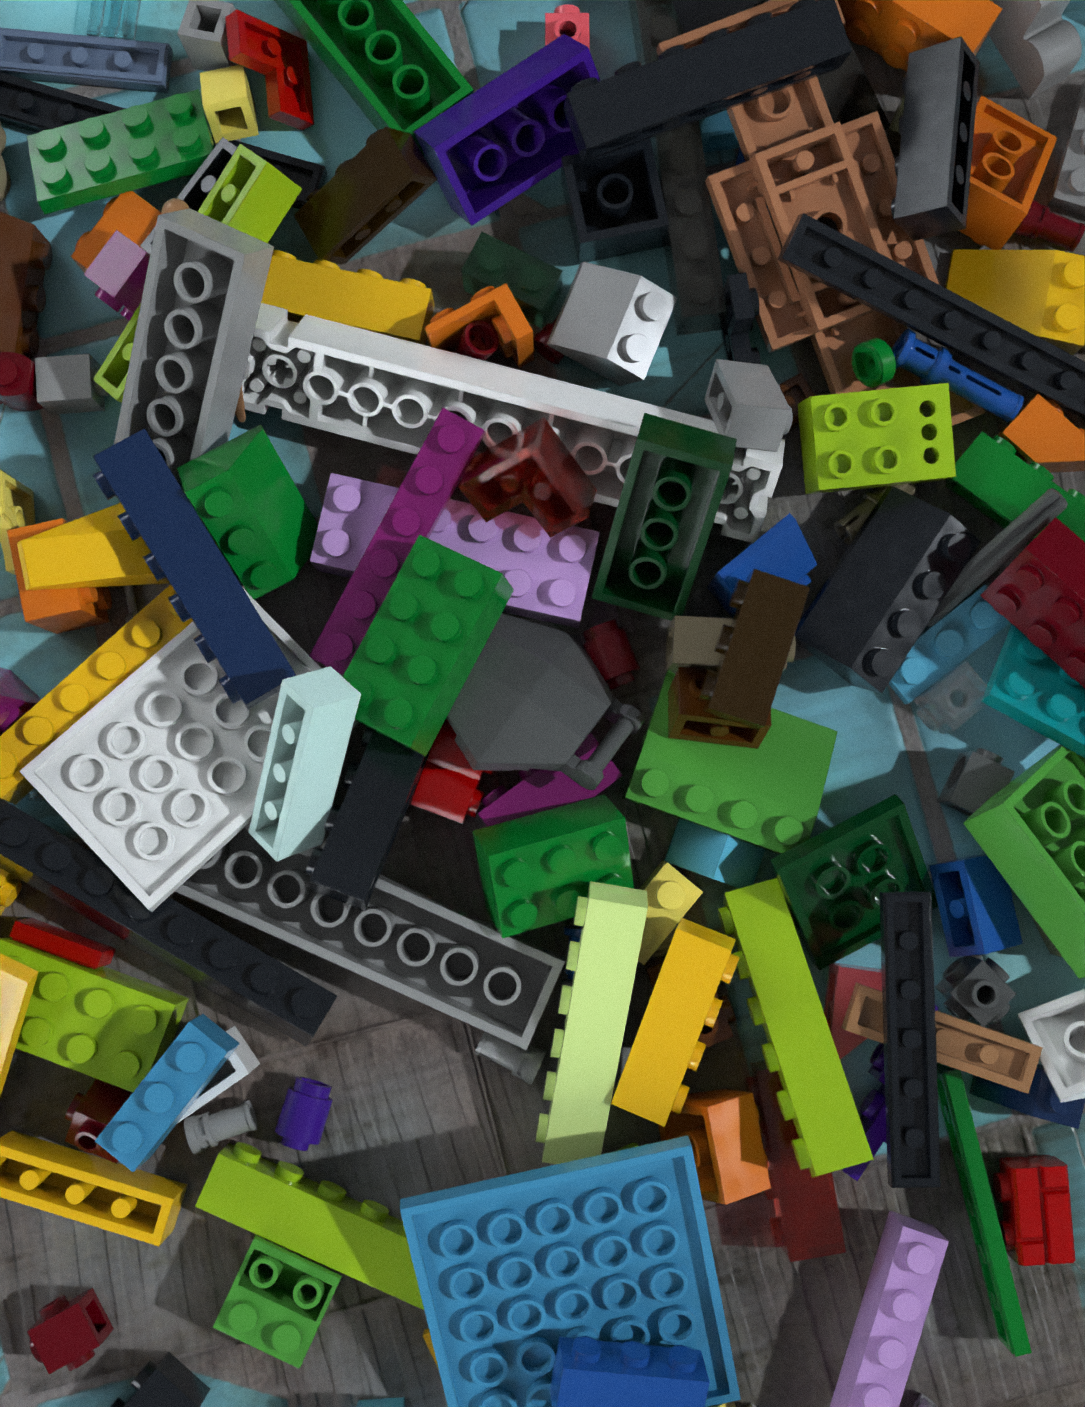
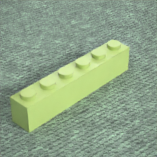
M590 881L588 896H578L574 925L582 926L580 941H570L566 970L574 971L571 986L562 985L558 1014L566 1015L564 1030L557 1028L554 1030L550 1057L558 1058L556 1072L547 1071L543 1100L551 1101L549 1114H539L535 1142L544 1143L542 1162L560 1164L601 1155L648 910L647 891Z

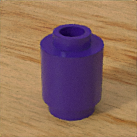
M296 1077L294 1086L288 1087L275 1128V1133L282 1136V1145L295 1150L308 1151L310 1144H320L333 1101L329 1097L332 1086L314 1079Z

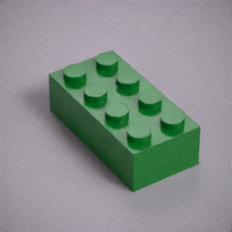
M419 535L343 675V678L361 693L355 721L426 757L514 591L505 576L488 566Z

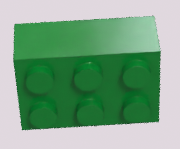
M605 794L473 831L486 910L502 939L575 917L578 896H588L590 881L634 889L625 817Z

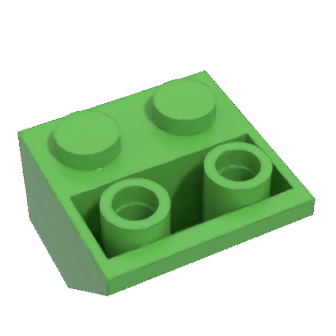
M256 1235L213 1328L300 1369L342 1276Z

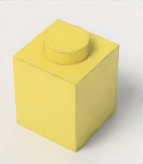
M235 65L200 72L202 104L215 144L222 137L232 141L259 135L255 102L244 66Z

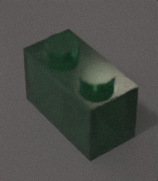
M482 231L461 270L464 291L472 295L483 288L494 286L496 289L507 283L527 321L542 329L562 291V270Z

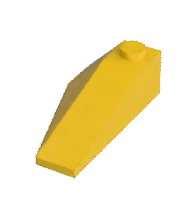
M121 503L44 531L17 543L26 590L170 583L167 578L159 582L156 580L143 559V556L150 553L141 537L132 541L118 518V515L125 512Z

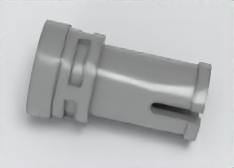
M484 1031L474 1054L511 1070V1075L532 1085L547 1051L530 1044L527 1050Z
M250 1100L213 1114L205 1112L201 1115H193L184 1119L186 1139L194 1155L202 1153L211 1147L218 1146L219 1141L258 1129L256 1113Z

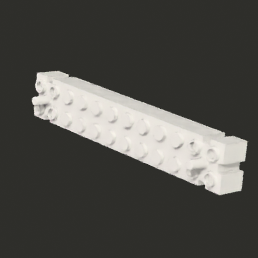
M265 303L260 305L242 382L245 410L264 415L270 406L282 409V420L415 455L419 453L442 408H445L485 431V435L467 468L617 507L644 413L718 433L713 420L307 314L299 323L289 321L287 319L288 309ZM781 439L777 452L735 448L733 466L713 522L722 525L721 535L754 543L758 539L767 512L768 497L772 498L783 466L785 439Z

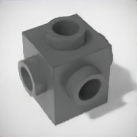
M964 956L957 959L944 971L943 979L935 986L947 999L943 1005L953 1016L969 1020L984 1027L988 1023L992 1025L1001 1020L1010 1009L1008 1002L1016 995L1005 983L1010 978L1009 975L990 958H987L985 962L972 956ZM981 986H985L986 988L977 996L978 989Z

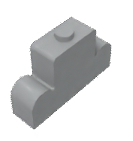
M990 0L1003 9L988 35L1028 99L1065 80L1082 54V44L1076 28L1069 21L1063 20L1061 16L1071 0Z

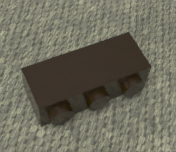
M385 127L371 134L366 140V146L357 155L340 164L335 170V176L322 188L310 193L305 200L306 204L293 216L320 261L327 260L346 264L427 190L437 178L410 133Z
M753 569L747 576L746 581L737 580L729 603L730 607L736 608V612L731 626L723 624L714 652L721 654L716 672L707 671L700 690L699 697L706 699L704 712L754 729L765 727L810 587L757 569Z

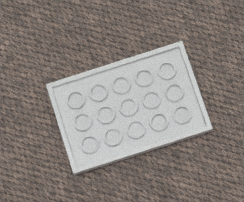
M246 592L296 676L322 669ZM194 622L190 623L19 771L151 912L251 822L279 692L248 710L242 700L233 704L218 679L226 675L216 659L207 663L193 638L200 635ZM354 720L352 728H354L359 722Z

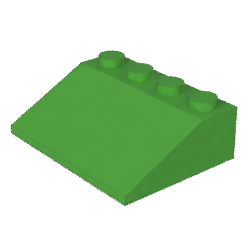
M667 671L622 798L670 816L728 834L779 855L809 840L818 815L838 731L771 708L772 726L758 749L668 738V690L675 677V673Z
M1058 745L985 801L963 824L1077 977L1081 979L1085 977V758L1062 745Z

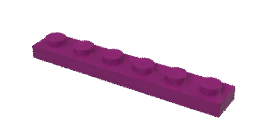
M442 408L309 657L327 667L331 666L336 672L344 675L418 536L430 537L485 435V431L482 428Z

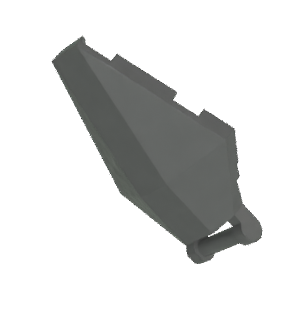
M503 613L500 615L446 717L457 735L455 742L473 770L529 771L532 768L561 771L588 790L597 788L604 777L602 771L630 734L637 733L645 721L644 715L634 706L629 704L623 705L615 699L600 671L584 649L583 642L579 636ZM605 717L614 725L588 760H581L574 754L600 719Z

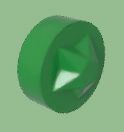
M872 338L859 343L852 353L853 371L858 380L865 386L870 388L877 387L893 378L896 370V361L893 351L884 340Z

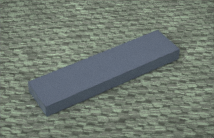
M0 28V72L26 80L168 93L173 50L169 43Z

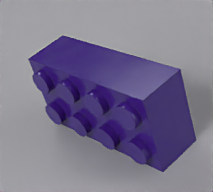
M563 34L414 131L451 209L471 226L561 168V157L579 153L563 109L566 95L571 92V88L576 83L592 77L597 78L598 82L601 81L587 46Z

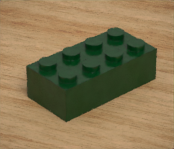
M644 413L592 594L593 599L672 621L674 616L683 615L733 466L736 438Z

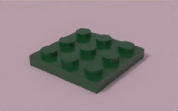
M896 794L770 860L809 956L819 971L881 938L879 892L929 891L932 898V910L938 907L936 894L905 804Z

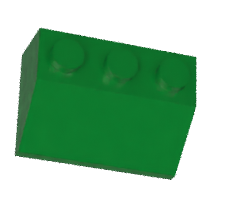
M261 424L177 468L184 493L245 589L254 600L296 577L312 554L318 523Z

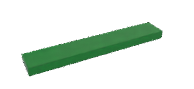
M937 1063L938 1100L998 1339L1015 1357L1029 1354L1032 1351L961 1070Z

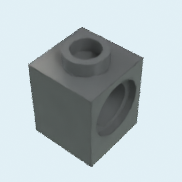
M978 748L976 752L959 753L937 802L970 817L985 801L1010 783L1015 771L1002 766L1004 759L1001 756L982 748Z

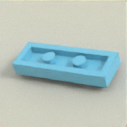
M986 585L978 588L934 626L929 627L920 634L889 682V686L904 704L913 701L1010 623L980 596L988 588Z

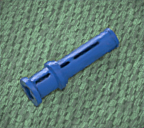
M909 328L899 336L892 347L896 369L900 367L920 378L922 385L949 383V391L993 413L1005 422L1012 421L1023 405L1024 397L1022 395L1016 394L952 360V354L949 353L948 349L943 346L936 349L917 339L916 333Z

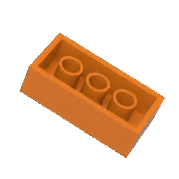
M838 0L846 22L843 26L847 37L852 42L858 45H865L881 55L888 65L906 72L908 69L909 53L962 36L976 56L1003 9L990 0Z

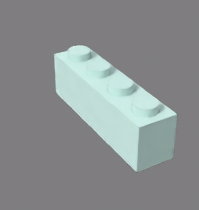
M331 666L282 679L248 832L276 862L323 843L326 820L332 808L361 693Z

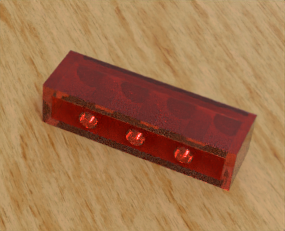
M765 1061L750 1063L752 1077L745 1078L747 1092H753L754 1101L758 1107L760 1133L763 1148L768 1158V1175L771 1188L765 1190L764 1193L767 1200L774 1199L777 1217L769 1218L775 1248L782 1247L789 1262L846 1253L832 1172L812 1178L809 1168L800 1169L792 1145V1140L799 1139L793 1119L785 1121L776 1092L783 1090L778 1072L770 1073Z

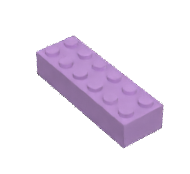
M331 473L310 558L311 564L318 571L351 578L399 488ZM450 499L428 539L502 573L514 589L503 612L579 628L600 532Z

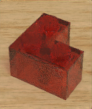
M544 417L471 459L458 486L485 522L523 502L550 538L587 519L597 491Z

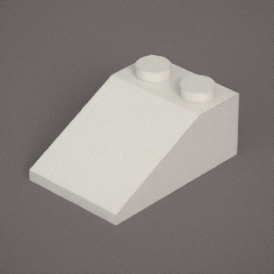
M1085 989L1018 1013V1018L1030 1042L1043 1048L1039 1060L1061 1103L1085 1098Z

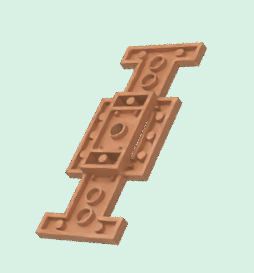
M770 0L658 44L657 54L659 56L667 49L678 45H684L685 49L700 45L706 36L721 29H728L729 33L746 28L747 22L764 13H772L773 17L789 12V8L800 0ZM835 0L842 23L844 25L846 22L843 17L840 5L838 3V0ZM817 77L728 109L727 113L745 162L708 176L705 183L738 272H746L749 288L755 287L757 290L759 315L755 316L768 353L810 337L831 394L921 386L919 377L900 367L895 370L893 378L884 384L873 388L862 384L852 368L854 348L859 343L869 339L880 338L892 350L899 336L908 328L791 266L789 269L787 264L777 260L782 250L780 242L783 247L797 216L804 213L816 220L821 217L831 218L837 224L838 232L939 284L924 240L913 241L900 226L895 224L892 218L891 201L896 197L897 187L895 159L878 112L870 113L842 125L840 121L833 123ZM949 391L952 426L985 413L983 408Z

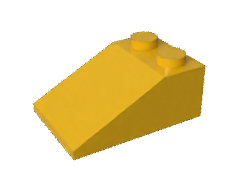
M954 249L952 251L945 283L946 289L1071 355L1077 353L1085 345L1084 255L1059 250Z

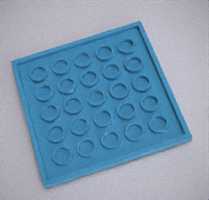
M688 1135L400 1199V1213L448 1407H552L550 1385L559 1337L577 1338L582 1336L599 1341L620 1343L636 1341L644 1345L662 1347L680 1345L694 1350H701L710 1381L705 1407L741 1400L696 1164Z

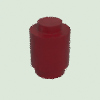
M616 619L596 625L582 633L586 642L583 644V647L600 671L610 690L635 681L633 672L639 670L640 666L625 629H619Z

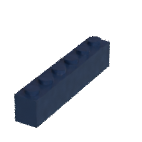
M145 428L94 455L93 458L100 471L92 476L107 500L115 496L118 498L125 512L118 515L119 520L132 541L141 537L150 553L143 556V559L158 582L164 578H167L175 591V594L168 597L170 603L182 622L190 618L193 620L200 632V635L193 638L207 663L216 659L226 675L218 679L231 702L235 704L242 700L248 710L279 692L282 679L296 676L294 670Z

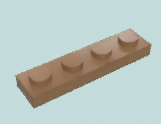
M856 982L841 1028L884 1044L882 991ZM935 1010L936 1056L938 1063L1027 1094L1029 1093L1043 1049L1042 1047Z

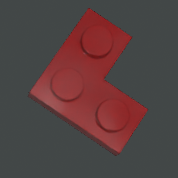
M237 9L226 16L229 60L265 75L269 118L302 131L314 125L307 41Z

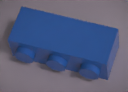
M585 1336L577 1338L559 1337L550 1392L552 1407H705L710 1381L701 1350H694L680 1345L673 1347L644 1345L636 1341L624 1343L599 1341Z

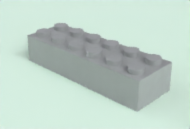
M190 208L160 214L157 217L114 444L145 428L183 492L184 489L177 468L229 441L274 246Z

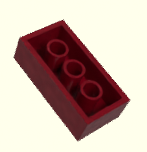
M1055 517L980 596L996 612L1003 615L1021 631L1031 643L1039 647L1071 678L1075 679L1085 688V542Z

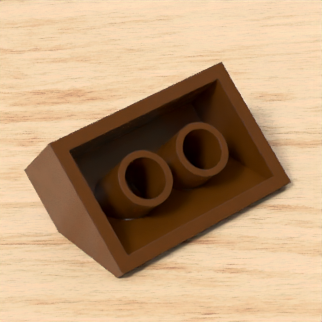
M1 211L0 352H14L32 360V356H35L39 349V334L36 328L38 315L44 311L46 305V293L43 283L45 270H49L52 264V248L49 241L34 224Z

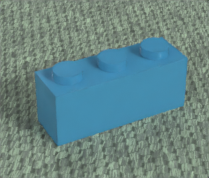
M204 1014L189 1021L100 1133L95 1142L130 1171H136L150 1159L240 1043Z

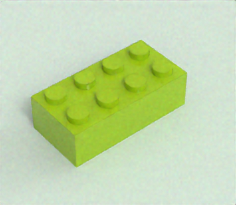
M12 937L0 939L1 954L39 971L16 1049L134 1092L172 1044L189 998L105 966L92 969L12 940Z

